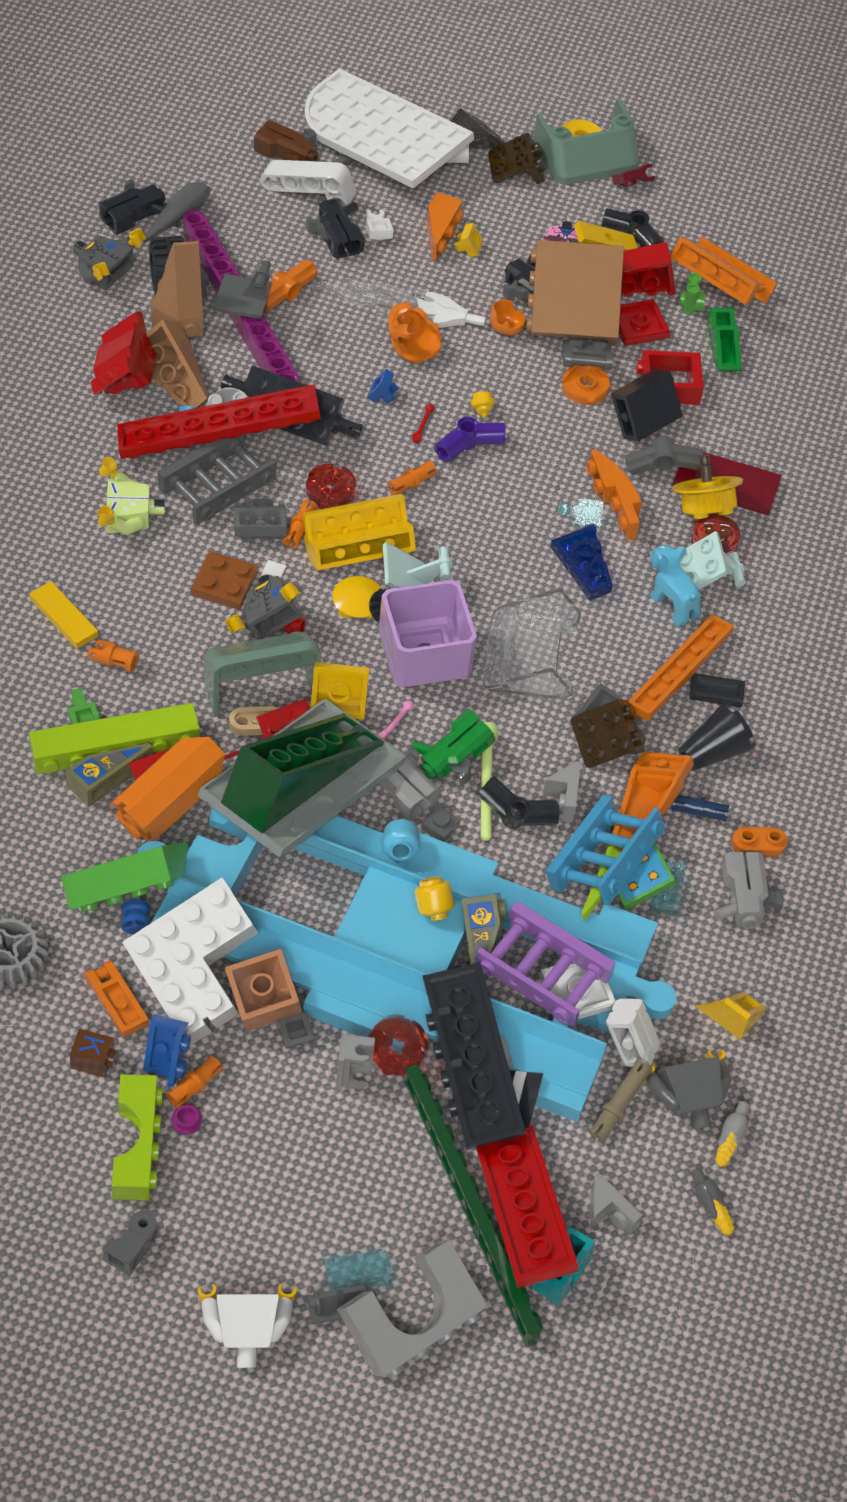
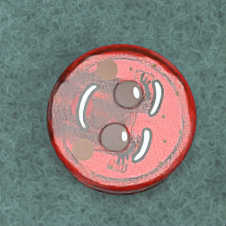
M709 514V517L697 520L691 537V545L717 531L720 536L723 552L728 555L737 551L740 529L732 519L724 515Z

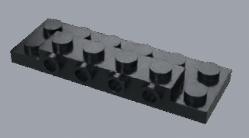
M478 962L423 975L422 979L430 1007V1013L425 1014L429 1032L435 1031L437 1042L432 1043L436 1060L442 1059L445 1070L440 1071L442 1085L444 1089L450 1088L452 1099L447 1100L451 1118L457 1116L466 1150L526 1136L481 963Z

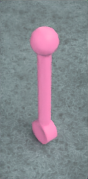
M412 701L404 702V708L386 730L381 732L379 737L386 741L389 733L407 711H411L414 708Z

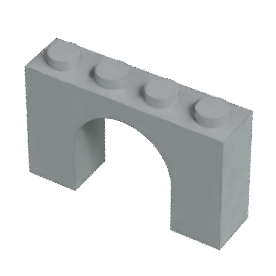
M450 1240L439 1241L414 1258L432 1288L435 1301L433 1315L428 1324L414 1334H407L394 1327L372 1291L360 1293L337 1309L375 1376L387 1375L388 1378L396 1376L405 1369L403 1365L411 1358L416 1361L424 1357L431 1351L430 1345L436 1341L443 1343L456 1334L455 1328L463 1323L467 1326L477 1321L482 1316L480 1311L488 1307Z

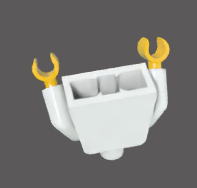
M212 1284L213 1291L210 1294H203L201 1286L198 1287L204 1323L214 1340L224 1343V1348H237V1368L256 1367V1348H270V1343L279 1341L291 1321L293 1303L297 1293L296 1286H293L291 1294L283 1293V1284H279L277 1294L225 1295L217 1294L215 1284Z

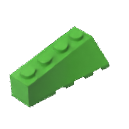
M187 841L156 847L61 876L69 909L81 908L83 913L98 909V903L105 900L107 905L124 901L123 895L131 893L132 898L149 894V887L156 886L157 891L173 887V880L184 877L188 851Z

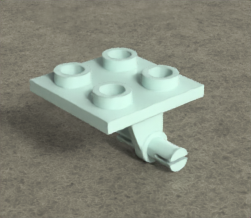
M717 531L686 548L687 552L681 559L680 566L686 571L698 590L726 574L733 576L737 587L745 585L746 581L743 575L745 569L744 565L740 563L739 554L732 552L727 555L723 552L720 536Z
M385 542L383 544L385 585L392 589L426 584L439 574L441 581L451 580L450 569L453 565L452 560L449 558V548L440 547L438 549L439 559L425 564Z

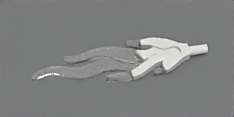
M347 279V286L353 290L331 282H319L310 285L311 289L332 291L346 301L356 305L380 306L376 308V314L386 318L389 317L394 305L409 302L414 309L422 308L427 315V319L430 322L436 323L438 328L465 325V323L484 326L486 317L468 313L467 309H464L444 295L417 288H412L411 295L393 285L356 282L351 279Z

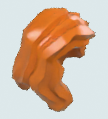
M409 302L394 305L387 322L389 324L391 342L395 346L397 354L412 364L425 362L436 357L437 353H440V349H442V337L438 325L427 319V315L422 308L414 309Z

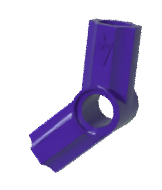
M463 417L458 420L457 427L435 444L434 451L443 462H451L464 450H471L477 444H505V423H478L472 417Z

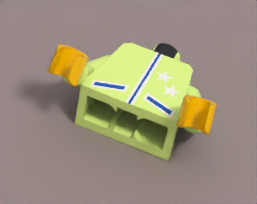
M105 457L102 460L99 474L103 477L110 475L111 479H108L107 505L101 506L97 511V515L100 516L98 519L99 525H107V533L120 532L124 535H130L139 530L149 528V515H165V500L150 499V491L147 484H141L129 478L119 469L115 470L117 464L113 458Z

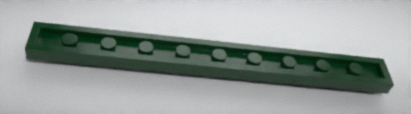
M418 1065L407 1067L404 1083L526 1347L537 1344L543 1329L541 1319L537 1312H532L528 1304L530 1299L526 1287L517 1288L509 1258L506 1257L502 1248L504 1247L502 1235L498 1229H493L490 1222L491 1213L489 1207L485 1202L481 1203L478 1196V1184L473 1176L469 1177L465 1168L467 1167L465 1156L461 1150L456 1149L453 1143L455 1140L453 1130L449 1124L445 1125L441 1117L443 1112L440 1102L437 1098L433 1099L430 1093V1081L425 1073L421 1074Z

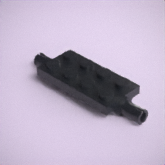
M253 365L245 382L227 374L223 380L232 385L221 382V389L236 388L243 391L248 397L308 386ZM315 388L321 419L310 423H297L286 428H278L328 447L334 433L337 434L339 432L359 439L361 434L353 431L352 428L362 432L363 424L343 418L341 411L345 399Z

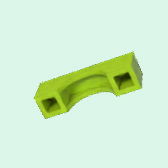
M120 1074L119 1116L131 1121L139 1130L140 1137L131 1150L114 1157L112 1174L113 1200L150 1201L151 1189H157V1170H152V1162L159 1160V1142H154V1134L161 1131V1115L156 1114V1105L162 1106L163 1087H157V1075Z

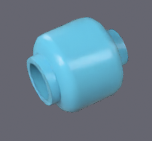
M405 819L391 821L385 826L383 831V850L385 854L396 861L412 859L420 847V836L417 826Z

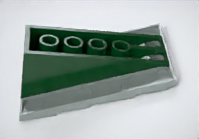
M324 699L275 735L241 746L236 762L200 787L197 796L206 803L208 802L211 807L226 818H229L231 822L243 831L249 833L251 837L267 849H271L270 851L280 858L310 838L313 832L336 818L339 812L372 791L375 785L395 773L404 764L407 756L333 703Z

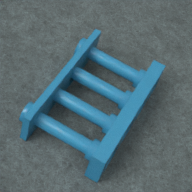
M602 795L545 870L552 890L562 893L571 881L596 887L599 889L603 904L609 906L657 839L662 836L665 824L659 808L654 807L646 819L618 813L613 798ZM614 824L638 829L632 838L607 833ZM600 843L624 848L617 858L593 852ZM586 862L609 868L603 877L579 871Z

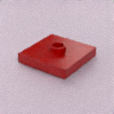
M654 299L620 305L619 335L625 346L670 338L671 332Z

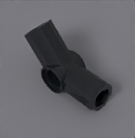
M606 208L602 227L634 235L635 241L641 247L665 242L649 224L650 217L646 212L636 210L629 214Z
M495 776L490 778L477 793L485 803L501 816L503 824L510 829H517L521 826H556L559 823L560 811L557 800H526L522 797H517ZM510 809H517L522 817H515Z

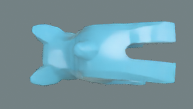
M668 544L658 545L650 555L652 566L658 571L655 579V589L651 591L650 596L656 603L661 602L664 596L671 599L675 614L672 615V621L677 627L684 626L689 620V612L692 622L701 616L700 593L686 571L680 566V561L685 556L687 549L684 546L674 549Z

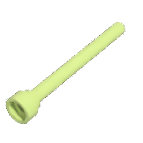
M484 722L494 733L495 740H497L498 726L491 722ZM492 745L481 754V788L492 778ZM481 799L480 835L482 840L488 841L492 837V808Z

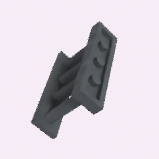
M245 434L236 438L218 439L203 445L158 471V489L164 495L177 489L193 505V523L198 525L203 521L211 519L218 512L262 486L270 484L276 479L277 461L272 459L262 465L244 448ZM237 454L253 471L242 477L225 459ZM213 466H217L233 482L222 488L205 471ZM197 477L213 494L202 500L185 483Z

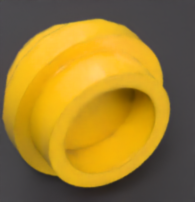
M488 391L473 393V399L470 400L471 407L478 415L485 418L488 412L493 409L495 398Z

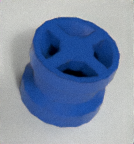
M129 900L121 905V914L124 917L121 921V929L124 932L135 934L150 924V920L147 917L150 914V905L143 900Z

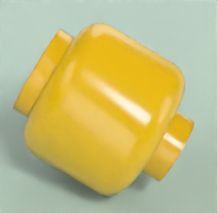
M441 876L419 881V886L414 890L419 914L430 916L431 921L447 918V912L451 911L455 906L451 884L446 880H442Z

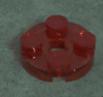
M334 464L316 466L309 472L306 480L305 492L311 502L314 501L320 510L349 504L355 499L356 478L349 469L343 466L341 469L333 467ZM326 484H330L331 486H335V485H336V487H335V488H327V487H326Z
M394 1014L384 1017L368 1035V1037L375 1038L373 1062L385 1075H405L407 1067L416 1064L419 1067L428 1050V1038L422 1026L415 1020L411 1021L404 1018L403 1015ZM393 1038H396L398 1042H404L405 1046L402 1047L401 1052L393 1049L391 1046Z

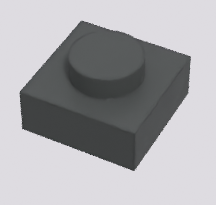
M437 805L422 822L421 829L432 837L446 842L460 826L461 819Z

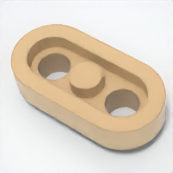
M273 706L236 708L229 715V728L233 733L240 736L263 735L256 716L278 708Z

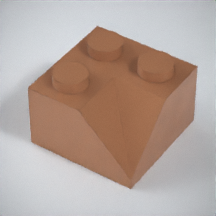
M282 949L225 967L245 1032L277 1022L278 1019L302 1013Z

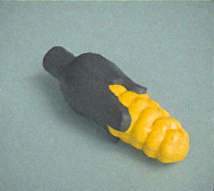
M701 1167L692 1170L690 1174L697 1185L695 1187L697 1199L721 1233L727 1236L731 1235L734 1231L733 1222L718 1185L713 1180L706 1178Z

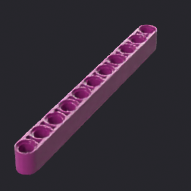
M189 210L183 216L184 237L187 242H199L202 269L204 272H207L209 281L218 294L224 274L240 275L205 215L199 210ZM229 314L259 368L299 382L297 372L263 315L261 319Z

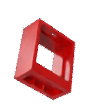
M642 351L641 360L636 362V374H640L641 377L653 369L687 372L688 383L674 382L680 404L700 405L704 389L701 353Z

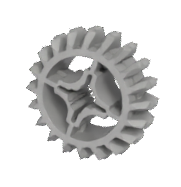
M3 913L0 920L1 990L5 984H10L15 989L18 982L26 986L28 983L27 978L36 980L37 971L43 972L44 962L48 960L47 950L49 948L43 930H39L36 922L29 923L27 916L18 920L16 913H14L11 919H7ZM31 951L29 955L23 961L20 962V959L26 956L27 952Z

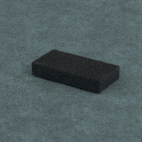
M694 673L691 677L689 699L716 704L730 703L732 706L742 708L745 681Z

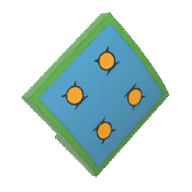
M656 843L651 847L618 894L626 910L677 885Z

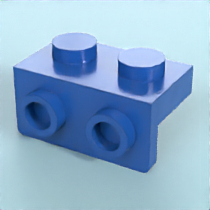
M153 1014L150 1020L143 1071L168 1077L167 1086L174 1087L177 1079L183 1078L186 1071L187 1061L183 1060V1054L188 1052L191 1042V1035H187L189 1023Z

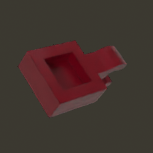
M644 164L637 169L613 175L614 185L623 184V187L637 184L636 179H640L643 182L653 181L655 176L648 177L646 175V170L653 166L652 164Z

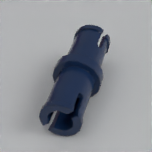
M678 795L673 802L672 811L693 814L698 819L707 817L726 822L728 816L726 813L729 812L730 805L706 801L705 797L696 799Z

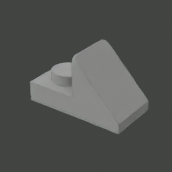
M575 761L545 780L543 795L559 797V809L563 810L562 821L573 823L581 762Z
M600 1173L596 1174L590 1191V1227L593 1228L604 1217L609 1215L612 1223L618 1229L624 1230L631 1235L639 1228L643 1215Z

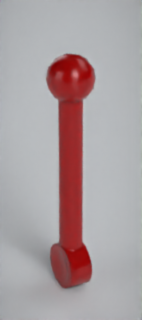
M433 404L426 405V412L417 433L412 435L413 443L421 442V433L430 413L435 410Z

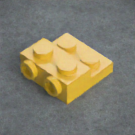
M315 662L311 708L322 700L327 699L355 720H364L370 668Z

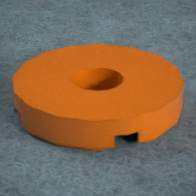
M573 365L563 375L562 390L569 399L576 403L584 405L597 404L606 399L610 392L609 376L600 367L586 365L579 367V365ZM581 382H588L592 385L586 386L583 385Z

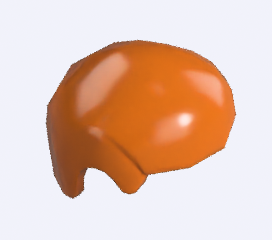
M498 300L494 302L490 312V324L498 333L516 335L524 329L526 318L523 315V310H515L513 301Z

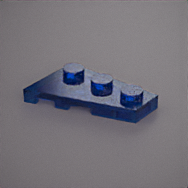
M595 524L553 539L550 544V548L589 601L611 593L613 588L607 563L603 559L602 546L596 535L597 529Z

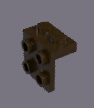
M529 132L491 149L488 152L494 183L502 182L525 170H528L536 184L545 181L544 171L546 166L541 158L543 150L540 143H535Z
M617 699L571 718L570 722L586 767L593 768L625 755H636L645 751L643 745L645 744V737L641 729L637 728L635 722L637 714L634 706L628 700Z

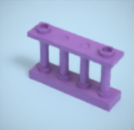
M516 901L510 909L509 923L512 927L491 954L480 947L477 951L476 963H481L485 975L496 977L552 1013L557 1021L563 1024L568 1023L575 1027L578 1023L580 1011L575 1006L595 980L600 979L604 983H608L614 973L615 961L519 901ZM521 933H526L536 939L537 942L517 968L514 969L501 961V959ZM545 949H552L560 954L561 958L539 985L525 975ZM570 964H576L584 969L586 973L564 1001L550 991Z

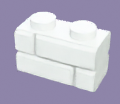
M616 1000L612 1007V1012H610L606 1020V1024L623 1064L633 1067L635 1061L641 1059L643 1060V1066L645 1062L651 1066L655 1057L654 1053L657 1052L660 1046V1041L646 1012L643 1000Z

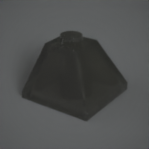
M462 108L451 119V122L473 132L474 140L469 143V149H493L506 143L504 139L482 120Z

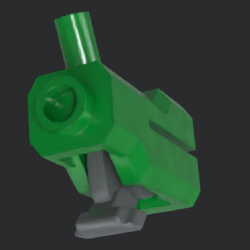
M467 709L451 723V731L438 743L429 746L415 740L411 748H415L419 754L423 755L421 756L423 761L421 768L429 778L435 777L441 781L453 771L459 774L460 784L464 785L471 780V763L496 740L491 729L482 720L480 721V718L472 710Z

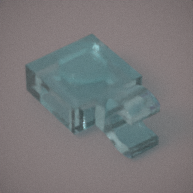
M578 498V505L560 503L558 513L576 516L575 524L600 527L604 501Z

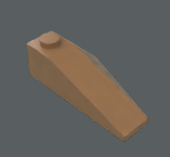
M199 242L173 243L165 264L163 277L157 285V293L151 301V322L155 326L162 319L180 324L187 338L203 337Z
M162 319L147 332L148 339L156 351L151 378L155 380L154 382L159 387L164 388L181 406L201 407L208 401L209 395L191 344L180 324Z

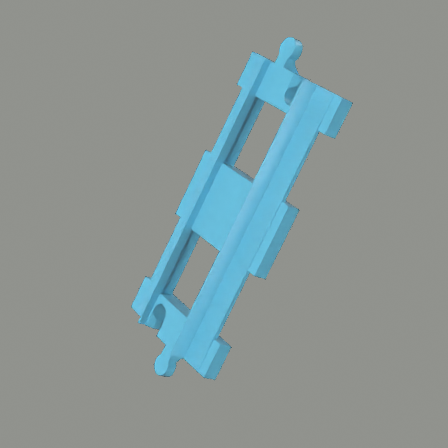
M212 807L209 826L235 836L243 842L238 845L227 846L197 835L187 852L184 877L173 880L174 886L168 888V893L152 922L220 878L224 879L236 898L263 845ZM336 816V818L313 832L310 838L294 848L364 875L335 936L332 937L237 900L259 934L223 956L239 963L282 949L293 985L309 991L303 1005V1010L307 1012V1016L357 1036L375 1038V1043L412 1057L422 1035L437 1041L435 1031L429 1032L425 1014L430 1013V1007L422 976L453 969L467 939L461 899L501 893V899H506L508 916H504L505 922L502 929L509 931L512 927L509 923L510 909L516 901H519L615 961L613 976L608 981L615 1000L641 999L650 1018L665 1019L673 1012L677 999L675 990L666 982H649L638 977L658 926L657 922L612 905H603L599 915L591 912L587 919L583 921L581 915L583 909L497 877L498 862L419 833V850L412 859L407 861L392 860L383 850V833ZM149 841L143 844L137 853L164 846L165 844L159 841ZM441 876L442 880H446L451 884L455 906L451 911L447 912V918L431 921L430 916L419 914L414 890L419 886V881ZM521 933V936L536 941V939L528 934ZM490 998L499 1034L508 1044V1054L511 1056V1063L514 1065L511 1070L544 1073L535 1106L578 1122L602 1065L607 1043L569 1029L568 1027L571 1025L568 1023L561 1024L555 1018L551 1022ZM612 1010L578 1019L577 1024H584L611 1034L606 1020Z

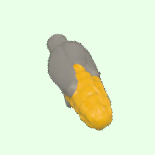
M740 1101L735 1113L730 1114L723 1124L722 1133L717 1142L719 1147L715 1159L719 1167L727 1166L731 1157L735 1158L737 1150L747 1133L748 1121L746 1116L750 1105L746 1102Z

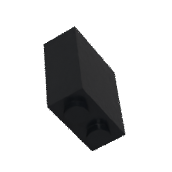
M653 369L611 393L624 439L640 441L683 416L671 371Z

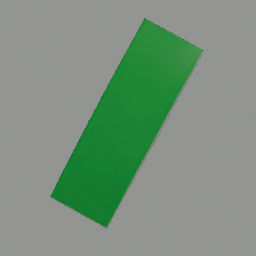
M710 308L707 315L708 332L717 372L741 371L738 325L735 323L734 308Z

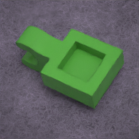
M82 688L71 690V703L73 707L68 708L71 724L100 719L95 702L86 704Z

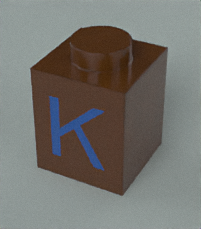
M79 1029L69 1054L71 1069L106 1077L109 1067L114 1068L118 1057V1050L114 1049V1038Z

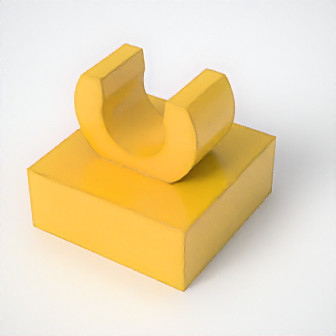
M474 223L465 224L463 232L457 235L459 242H455L454 246L458 252L466 250L469 257L478 256L483 239Z

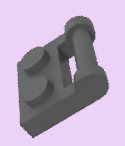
M580 339L563 340V366L571 367V364L598 366L604 367V370H612L613 355L611 344H607L604 341L583 342Z

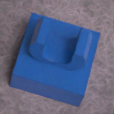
M385 369L372 382L367 398L374 403L380 398L387 403L393 401L396 397L393 394L399 389L392 382L394 373Z

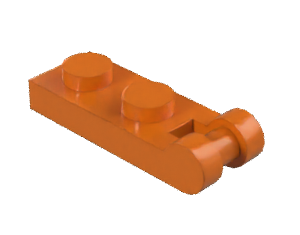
M111 960L102 963V967L95 971L90 969L83 973L87 985L92 988L122 1038L149 1025L148 1017ZM105 978L110 979L104 983H101V980Z

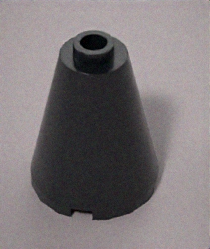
M730 703L722 704L678 748L679 755L692 756L694 762L692 771L747 753L755 748L756 744H751L749 740L753 737L751 729L738 710L732 712L728 709V707L732 706Z

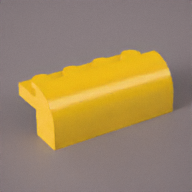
M402 494L302 513L305 529L303 538L306 552L311 565L317 571L383 558V544L385 542L406 553L416 551L414 528L407 521L405 497Z

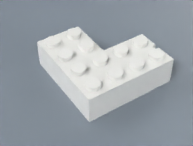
M220 878L122 943L168 1017L189 1023L187 1035H191V1046L212 1032L204 1022L205 1019L209 1018L214 1026L218 1028L239 1014L209 965L259 933L224 879Z

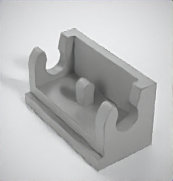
M342 1034L336 1089L342 1090V1087L362 1089L366 1087L365 1081H357L353 1078V1075L355 1073H361L362 1075L371 1074L375 1038Z

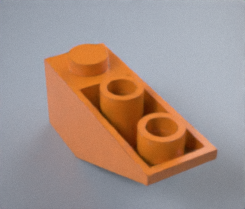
M436 192L430 202L427 215V229L432 261L435 262L440 253L444 254L448 239L453 238L456 225L461 224L464 217V211L462 210L463 200Z

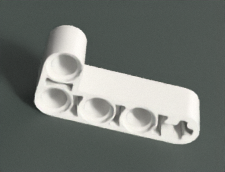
M272 160L260 178L262 186L269 191L325 194L327 200L338 199L343 207L350 204L356 194L349 169L344 164L338 162Z

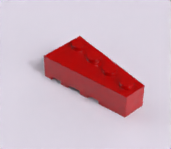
M667 242L623 251L621 294L624 297H632L633 293H646L647 296H656L657 292H667L668 295H676L672 260Z

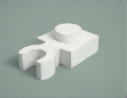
M367 210L366 229L370 239L379 241L393 239V227L390 219L384 218L385 212L383 210H380L378 215L372 214L371 210Z

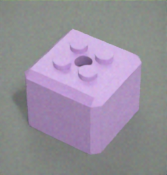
M454 580L387 589L383 593L379 634L394 684L403 688L467 678L473 667L477 635L459 583Z

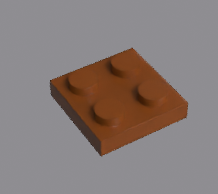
M209 551L191 587V596L240 610L246 599V594L250 591L258 574V565Z

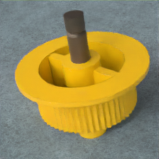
M702 455L699 456L701 478L672 486L673 492L681 493L683 513L693 515L694 519L709 517V513L718 512V515L734 513L733 508L737 506L735 487L741 485L743 479L733 476L712 477L711 466L709 465L710 456Z

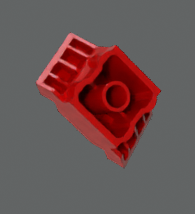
M136 311L101 335L103 344L98 347L93 368L95 378L91 380L93 395H100L103 391L105 394H117L126 389H140L145 385H150L156 351L148 339L142 311Z

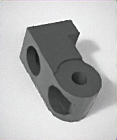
M147 1211L135 1213L129 1221V1228L118 1243L110 1239L104 1246L103 1261L130 1276L157 1237V1220L155 1216Z

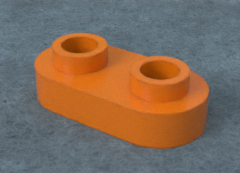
M741 827L734 832L731 846L735 852H743L744 856L746 852H759L763 856L776 857L784 853L788 838L785 832L775 827Z

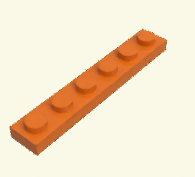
M712 614L628 700L634 706L637 716L649 722L733 633L734 625Z

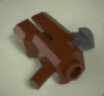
M268 120L254 136V151L268 157L277 156L284 160L317 162L319 156L317 144H314L316 143V132L311 128H306L304 132L300 133L273 120Z

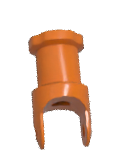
M97 640L95 643L96 648H90L87 652L90 659L110 667L116 665L125 668L129 673L135 671L140 657L138 650L133 649L130 651L123 649L116 643L104 640Z

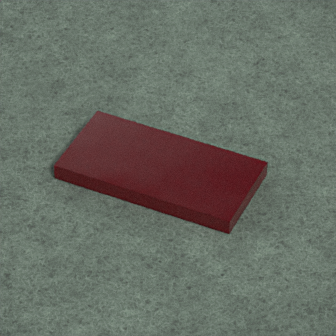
M703 452V455L710 456L709 465L711 466L712 477L733 476L743 479V483L735 487L737 507L769 516L781 480V474ZM679 467L673 486L681 482L700 479L701 468L694 470Z

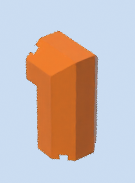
M210 737L182 738L113 800L109 806L111 810L117 807L118 812L115 814V817L134 838L138 840L141 836L144 837L146 840L143 844L155 841L200 799L197 796L200 787L222 772L225 753Z

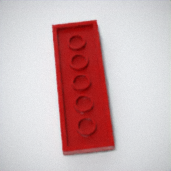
M532 1123L530 1128H525L526 1136L476 1148L517 1288L579 1272L576 1256Z

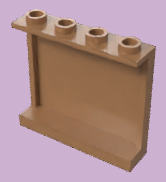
M537 240L536 248L531 250V263H535V271H530L529 285L534 286L533 294L528 296V308L532 309V317H527L526 331H531L530 340H534V335L607 340V344L616 346L619 333L624 246Z

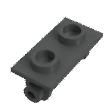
M362 1282L360 1285L343 1288L342 1290L336 1289L320 1293L314 1291V1295L306 1296L312 1324L342 1319L337 1309L360 1293L372 1291L371 1284L365 1285Z

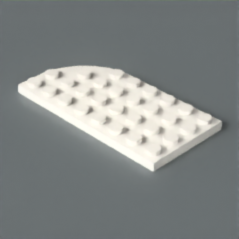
M340 68L311 91L305 104L307 127L316 132V140L411 188H415L474 140L472 131Z

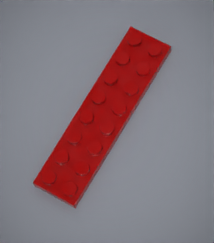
M315 385L117 424L120 458H137L144 454L162 453L169 449L186 448L194 444L211 443L218 439L236 438L243 434L261 433L268 429L286 428L297 423L313 422L314 420L321 419Z

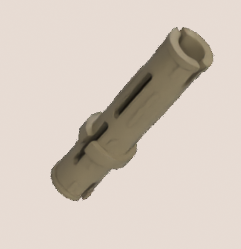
M637 1059L610 1102L603 1105L601 1108L602 1114L592 1129L589 1130V1134L593 1138L597 1139L599 1136L598 1141L605 1143L616 1123L623 1120L624 1111L648 1075L653 1071V1068L647 1062L643 1066V1060Z

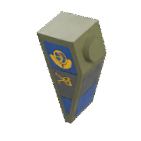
M145 743L87 755L82 760L72 763L66 770L67 787L85 805L90 807L130 779L133 773L129 763L153 755L152 745Z
M501 893L461 899L471 964L476 963L477 951L480 947L491 954L498 944L505 922L504 916H508L506 899H501Z

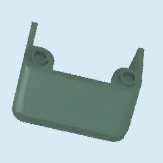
M620 98L616 99L614 114L611 120L612 129L572 136L571 132L563 126L549 128L542 114H537L533 140L535 143H540L543 150L541 157L557 183L569 185L613 176L637 169L639 156L634 121Z
M292 632L286 635L221 647L215 646L209 649L204 655V686L213 716H219V683L304 667L312 691L315 662H321V652L318 644L306 633Z

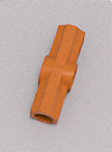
M309 259L303 260L286 273L280 270L274 274L270 281L272 282V287L264 312L270 311L285 299L293 301L299 295L301 288L318 276V270Z

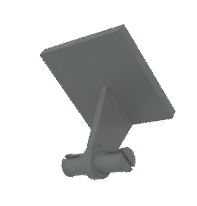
M263 260L260 269L256 271L252 279L224 274L213 311L261 319L272 287V282H268L271 263Z

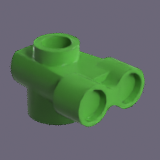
M691 273L689 275L686 292H681L679 306H684L683 313L687 315H692L694 310L703 311L706 293L700 292L699 285L702 278L698 273Z

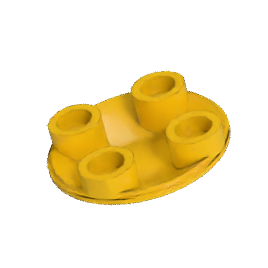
M363 576L343 579L335 586L332 595L333 603L338 609V614L343 618H373L369 610V600L382 587L376 581Z

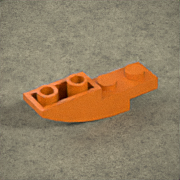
M591 450L590 459L586 462V470L588 475L593 478L595 494H599L602 504L610 503L611 510L616 512L618 517V528L624 532L626 540L636 539L640 524L638 518L642 504L637 490L625 473L613 461L598 450Z

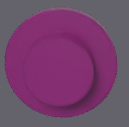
M182 1105L172 1115V1126L180 1134L191 1135L197 1132L202 1125V1115L192 1105Z

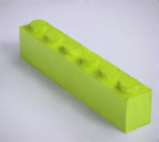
M193 703L29 732L30 749L36 775L42 773L50 774L68 769L72 763L82 760L87 755L150 743L152 745V752L158 753L171 748L182 738L200 737V728Z

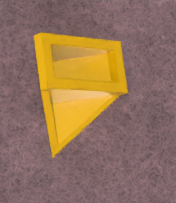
M746 992L738 993L724 1000L694 1005L740 1040L767 1010L765 1006Z

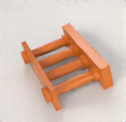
M680 236L670 255L671 259L692 272L698 273L703 279L745 305H748L753 297L767 304L778 282L705 237H701L698 244L685 236Z

